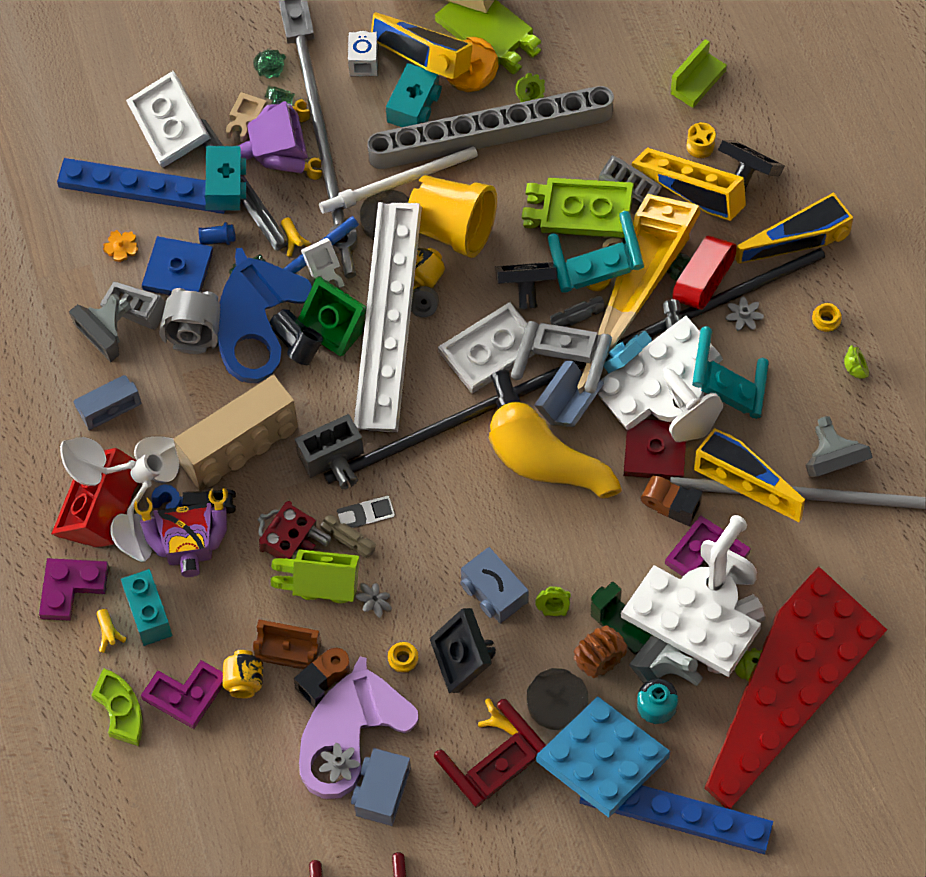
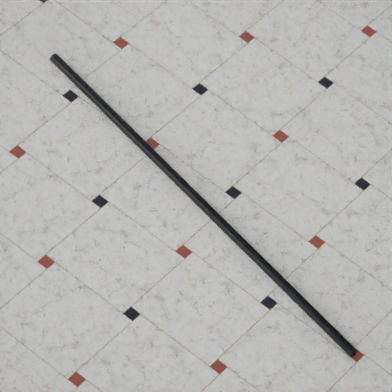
M818 248L711 297L702 310L688 307L680 311L679 315H682V318L685 316L689 319L695 318L825 258V253L822 248ZM666 318L620 338L617 344L623 342L626 345L635 335L639 336L644 331L650 337L666 331ZM574 361L580 370L585 368V362ZM561 366L513 387L514 392L521 397L548 385ZM495 395L348 463L355 473L497 408L496 400L498 397ZM332 470L324 473V478L328 485L337 481Z

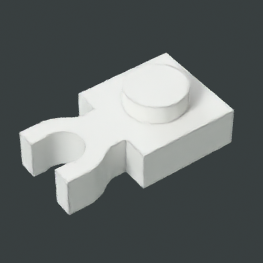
M328 238L301 250L312 277L320 276L328 282L334 279L336 286L339 288L345 286L342 278L334 271L335 268L340 267V264Z

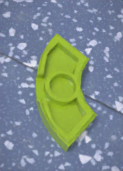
M103 668L91 696L93 700L102 704L109 713V737L139 746L143 731V716L138 699L132 688L123 678Z

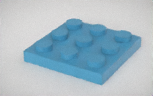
M597 696L537 754L536 762L609 818L669 759L671 751Z

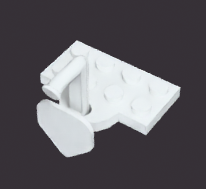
M687 316L683 317L642 348V351L625 366L601 379L604 384L597 395L627 431L650 414H653L659 420L672 422L669 431L676 442L700 439L710 432L722 411L723 403L716 393L704 396L701 388H696L692 385L700 331ZM710 344L708 361L721 362L723 359L720 353Z
M738 515L732 516L729 525L716 543L710 540L703 542L701 545V557L707 562L709 567L696 568L679 579L653 565L621 612V618L727 677L730 676L761 629V623L736 610L738 605L736 584L752 585L756 581L757 570L750 561L729 550L740 532L745 531L747 528L744 518Z

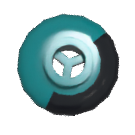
M660 678L645 682L639 689L637 696V710L641 717L653 724H663L671 720L678 706V693L675 687L667 680Z

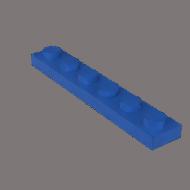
M64 158L57 180L58 187L221 214L225 212V210H206V180Z
M643 785L614 812L619 815L761 854L766 852L773 821ZM580 797V804L594 807L584 798Z

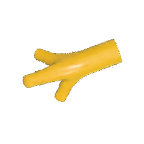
M287 217L281 221V225L288 238L286 254L288 257L292 256L295 245L300 247L302 245L306 247L311 245V242L304 239L298 233L291 218Z
M107 609L97 611L96 615L102 631V642L99 651L104 653L108 643L114 645L116 643L115 639L124 643L126 637L114 628Z
M486 699L485 703L491 718L478 722V726L480 728L487 726L498 727L512 736L518 733L508 719L493 705L491 699Z

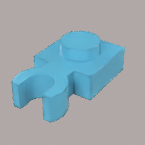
M644 331L639 336L635 335L626 345L621 342L608 352L610 357L604 363L606 371L611 373L625 366L642 351V348L652 341L651 337Z

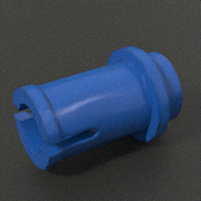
M224 222L223 226L200 227L198 230L199 241L202 245L218 243L230 245L231 242L236 241L234 225H228L227 222Z

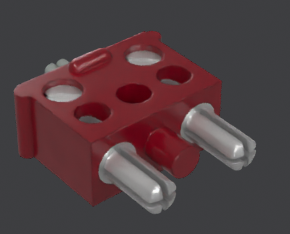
M291 501L285 502L280 510H272L267 515L261 514L257 520L260 522L259 535L261 536L259 539V551L267 552L275 558L295 559L299 549L314 551L316 545L308 540L310 537L324 546H327L331 540L330 536L316 528V520L292 506ZM274 514H277L263 533L265 527L263 519H269Z

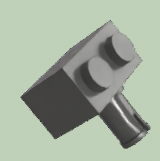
M349 414L295 438L297 455L310 478L332 469L341 489L349 488L347 485L348 481L351 487L358 482V478L351 469L348 460L364 454L363 440Z

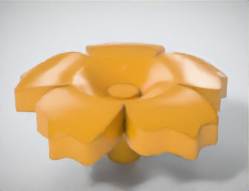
M118 230L111 231L108 237L109 243L103 244V251L109 256H113L114 261L118 262L127 260V255L135 256L138 252L137 244L135 243L136 235L132 231L129 233L124 232L122 236Z

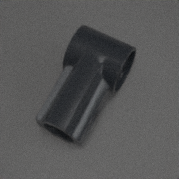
M282 309L279 313L273 315L269 322L272 330L289 348L287 355L293 361L301 365H310L324 339L316 330L304 326L290 310Z

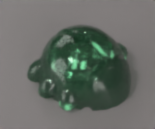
M270 48L263 50L253 60L254 69L258 71L259 76H266L268 79L271 77L278 78L283 71L286 55L280 54L279 50Z

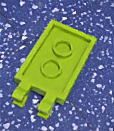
M494 0L486 13L449 2L435 14V21L457 39L463 41L467 37H478L490 43L498 56V65L502 64L513 75L522 68L518 64L522 58L514 52L518 47H521L532 58L541 52V49L537 47L541 40L533 35V28L497 0Z
M548 178L547 185L527 183L525 192L528 195L527 203L538 204L544 201L543 209L524 207L522 211L523 227L536 228L540 225L541 233L625 238L619 215L623 211H628L631 214L634 185L631 182Z

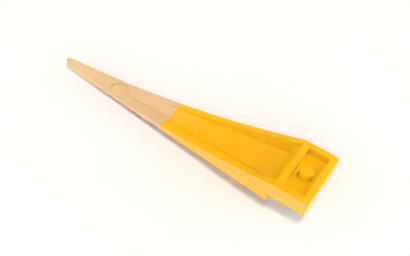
M652 194L645 196L633 220L644 268L640 270L633 269L630 273L616 278L598 335L608 334L612 337L608 352L617 344L690 239L689 233L701 214L699 205ZM592 362L586 363L577 386L580 394L585 390L584 387Z

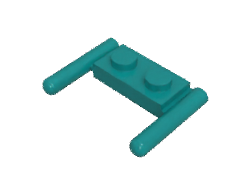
M623 211L619 215L626 240L625 244L621 242L567 259V262L564 259L559 236L557 234H550L548 236V243L553 263L556 266L557 279L562 293L569 292L573 288L579 289L630 273L633 269L640 270L644 268L630 212Z
M708 326L702 327L692 385L696 388H701V391L707 394L716 393L722 402L744 414L749 413V416L752 418H761L769 366L768 359H758L754 383L714 361L709 362L712 329Z

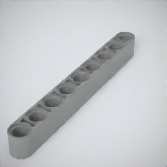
M596 86L378 132L368 139L369 162L374 168L386 169L451 155L472 146L480 149L603 123L612 117L614 95L608 87Z

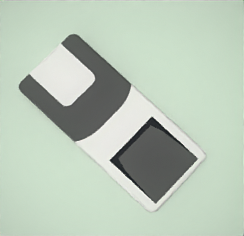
M389 496L337 509L340 523H345L351 528L395 516Z

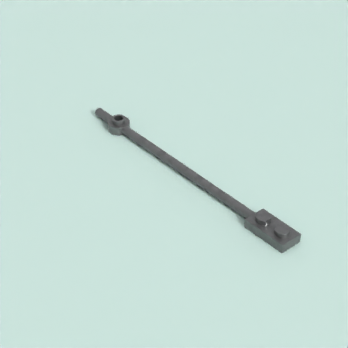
M278 0L287 44L296 43L327 194L328 198L331 199L338 196L339 190L307 40L315 39L307 0ZM342 207L331 211L334 226L329 230V233L345 222ZM355 229L342 238L346 239L347 242L339 243L338 241L332 245L334 251L340 253L346 278L356 276L351 252L357 245Z

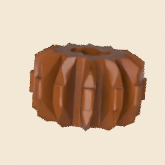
M608 625L603 626L601 629L596 628L594 632L587 634V637L579 642L580 645L574 650L575 655L573 659L577 662L576 665L582 672H585L587 676L596 678L600 675H605L607 671L613 670L614 666L621 663V658L627 653V644L623 641L624 638L619 632H616Z

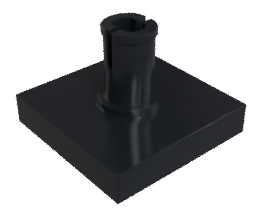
M722 140L718 151L740 162L734 175L744 177L745 191L755 170L768 176H780L785 165L736 140Z
M553 262L495 266L498 284L518 283L520 309H527V294L529 296V307H538L536 301V281L557 279V270Z
M462 608L429 638L449 693H459L492 664L491 659L496 653L495 647H486L492 646L494 643L492 640L483 639L472 608Z

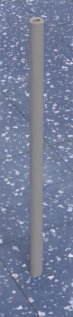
M671 477L670 480L671 483L688 490L692 487L704 492L741 494L715 480ZM791 486L805 500L926 509V497Z

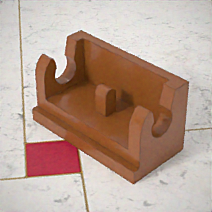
M258 620L257 641L253 642L254 656L260 658L262 662L304 670L318 658L321 647L319 630Z

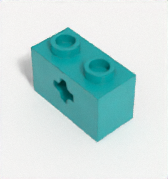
M407 63L386 105L387 123L406 127L428 122L431 115L430 107L433 101H438L442 91V86L439 85V75L422 67Z
M206 146V210H240V199H246V182H241V175H246V158H241V146Z
M150 569L122 578L121 582L143 646L172 637L171 628Z

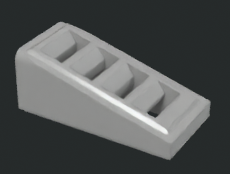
M614 155L610 157L599 175V181L621 182L625 177L628 179L626 182H631L633 185L634 183L639 184L633 192L632 203L638 206L641 205L645 198L641 196L645 187L650 189L647 194L656 196L662 190L660 184ZM614 172L617 173L615 178L612 177Z
M113 281L100 306L103 307L111 294H116L119 298L122 293L124 295L121 299L124 298L129 302L133 298L130 303L131 308L122 317L155 330L162 320L165 301L161 295Z

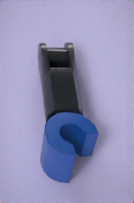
M167 484L155 488L151 497L153 508H159L164 502H170L166 505V509L211 503L208 498L209 491L183 492V496H179L177 489ZM226 489L228 491V498L223 503V507H226V513L230 514L236 511V506L233 505V498L236 497V492ZM223 490L213 492L216 500L223 499Z

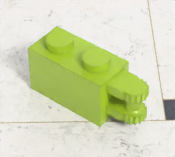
M299 549L295 559H273L271 565L273 570L294 574L293 577L282 575L272 577V587L293 591V596H300L305 600L321 598L331 599L335 603L354 601L358 587L359 556Z

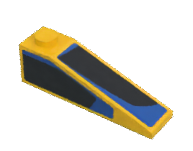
M377 12L373 13L371 32H377V43L427 71L450 79H455L469 70L472 43Z
M648 147L632 162V167L689 203L699 205L700 209L705 213L731 221L746 206L744 177Z
M833 192L737 245L735 260L740 264L822 247L834 241H842L850 234L853 216Z
M714 428L696 450L694 470L800 522L803 517L805 499L742 441Z

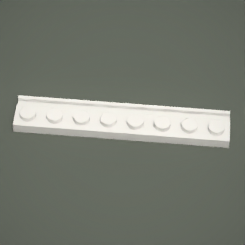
M378 202L354 424L358 431L398 432L422 211L420 203L383 204V202Z

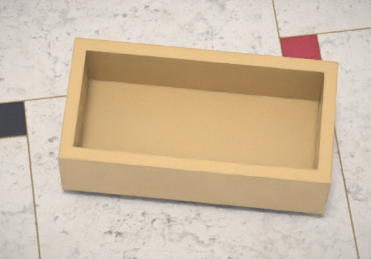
M275 375L270 376L175 437L173 440L180 466L199 491L205 487L214 486L220 481L222 476L231 470L236 471L240 469L248 459L256 454L261 455L271 447V444L281 438H288L295 432L296 428H298L295 403Z

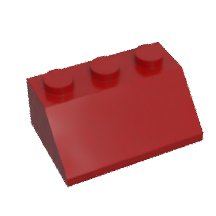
M118 448L104 450L106 455L104 467L106 468L125 464L131 460L137 461ZM131 469L109 474L102 473L101 482L96 486L82 485L73 479L51 534L92 547L113 545L114 541L110 532L112 520L119 514H127L133 492L139 485V483L132 479Z

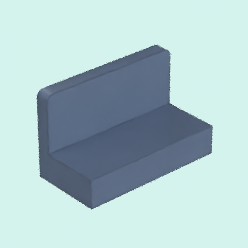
M565 360L534 406L550 425L574 427L603 386L604 382L601 378L594 393H587L584 390L580 394L577 386L583 372L574 361Z
M126 375L73 401L88 430L142 404L136 386L133 382H129Z

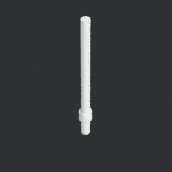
M472 146L353 191L348 189L339 192L337 197L319 203V208L322 214L340 207L344 209L356 205V202L419 179L424 175H430L478 156L477 150Z

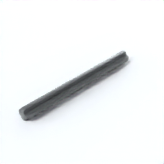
M201 119L210 136V139L203 143L205 149L206 146H223L207 121ZM241 175V182H246V199L240 200L274 250L280 251L288 245L286 236L245 176Z

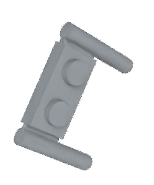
M529 321L511 372V377L514 380L522 379L531 351H534V354L585 363L592 362L584 388L587 393H594L599 383L612 337L608 334L598 335L597 332L545 323L539 325L534 321Z

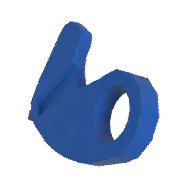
M236 248V267L224 286L219 302L218 346L228 373L240 382L256 384L272 376L279 367L282 348L272 330L265 310L285 302L304 304L312 285L303 276L265 261L247 258L243 248ZM245 339L259 340L269 351V361L258 369L244 367L235 357V346Z

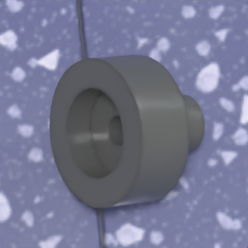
M428 286L415 288L413 290L411 312L419 317L433 315L439 304L438 294Z

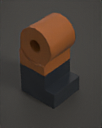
M652 476L640 499L647 507L658 511L657 513L690 527L701 505L703 492L692 487L688 490L671 483L665 478Z
M337 647L331 648L294 677L295 689L314 709L323 699L324 691L335 682H340L345 676L349 675L350 663L346 651Z

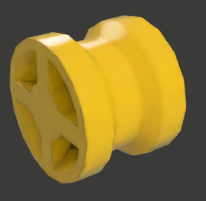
M703 122L695 123L689 128L686 148L691 156L706 158L713 153L716 138L715 129Z

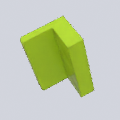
M706 39L702 41L672 75L671 95L692 108L697 105L727 69L725 63L709 54L710 41Z

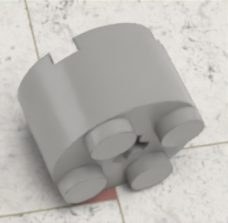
M182 288L173 289L165 302L159 331L162 341L166 343L168 340L174 344L173 349L189 354L205 353L206 349L211 346L212 349L215 348L218 343L220 321L218 296L209 291L201 293L186 291Z

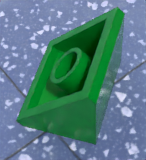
M319 276L315 279L298 319L304 326L319 332L324 339L322 345L341 357L344 356L364 332L366 306Z

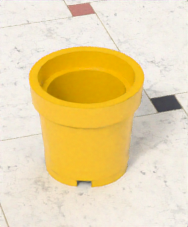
M428 175L422 176L418 180L423 182L419 189L413 188L408 203H420L422 207L419 233L452 246L455 252L469 258L476 257L485 246L494 224L497 210V192L495 187L477 182L469 185Z

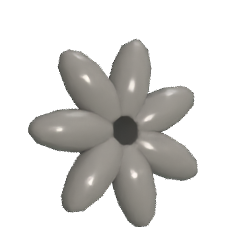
M741 297L739 306L733 303L728 304V308L734 313L727 315L726 320L737 321V331L741 330L745 323L751 330H755L754 320H762L764 315L754 312L759 307V302L751 303L748 306L746 298Z
M365 583L360 584L363 593H358L355 597L364 602V612L374 610L375 614L380 618L383 610H392L390 604L386 602L390 594L387 592L379 594V585L377 583H374L371 588Z
M335 743L333 754L326 751L321 752L322 758L327 763L320 766L319 771H331L330 780L332 783L338 779L340 773L345 779L351 780L352 776L348 768L360 766L358 761L350 759L355 752L354 748L351 747L342 753L340 744Z

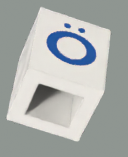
M349 32V76H377V32Z

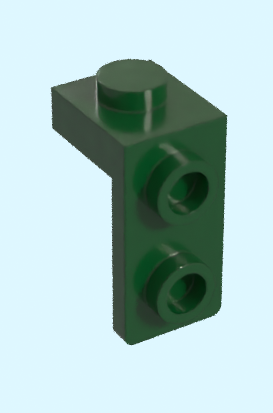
M612 581L606 588L600 587L591 597V617L600 625H608L616 632H619L624 638L623 641L627 644V648L636 655L652 634L621 618V612L626 605L621 601L622 589Z

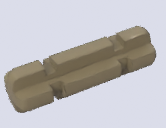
M333 515L326 516L321 524L323 531L329 535L331 533L334 534L333 537L352 550L354 548L357 549V553L367 558L373 554L376 548V544L368 538L363 539L362 534L345 523L340 524V520Z

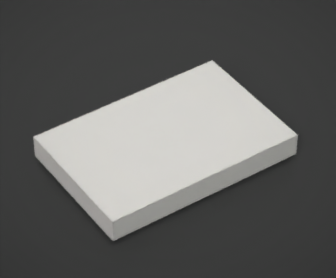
M174 71L126 100L158 163L163 168L210 139L207 130Z
M509 302L438 346V352L471 394L493 381L491 379L493 373L513 368L527 322ZM534 351L530 352L529 358L535 355Z

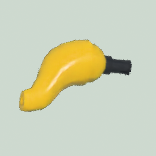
M500 370L491 375L498 397L496 400L498 410L493 415L490 424L491 432H489L488 438L495 453L508 468L520 476L535 481L571 484L591 489L599 498H609L622 492L618 478L608 465L596 458L578 452L561 442L551 432L545 419L539 417L536 410L520 402L519 395L514 392L509 370Z

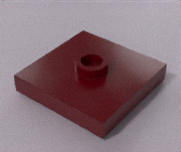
M644 419L627 431L623 476L643 478L659 476L671 480V477L684 478L686 441L676 442L669 431L672 422Z

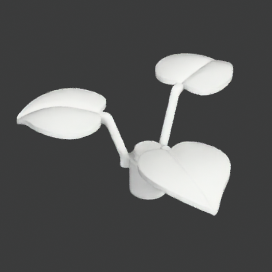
M86 437L64 440L60 446L62 462L69 475L78 483L86 486H96L101 482L102 473L109 474L125 469H131L132 479L137 483H142L141 489L127 509V515L119 514L114 517L110 526L112 540L121 551L140 562H145L150 557L152 548L147 544L140 524L142 516L138 513L134 514V502L136 500L138 504L147 488L152 485L151 480L159 483H168L176 477L179 469V459L173 438H144L135 446L134 456L137 461L131 460L128 463L110 468L104 467L106 455L101 445L96 441Z

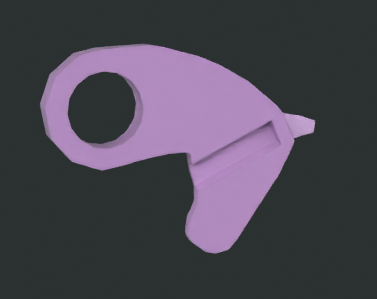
M360 656L352 673L345 676L330 689L319 702L301 738L299 758L301 780L309 792L323 799L341 798L353 791L362 776L360 734L362 728L389 726L395 731L408 733L417 725L419 720L418 710L382 678L367 669V658ZM335 743L340 744L342 753L353 747L355 752L350 759L358 761L360 766L349 768L352 776L351 780L343 778L336 783L328 784L320 782L314 777L311 768L314 760L321 752L333 751Z

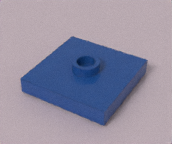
M157 236L142 282V289L171 295L172 290L176 288L201 292L212 258L213 247Z

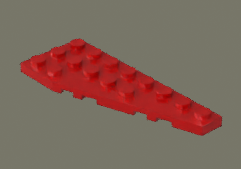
M819 566L776 612L769 635L765 639L762 652L757 664L753 668L737 707L738 710L726 734L725 742L704 787L725 808L730 809L888 630Z

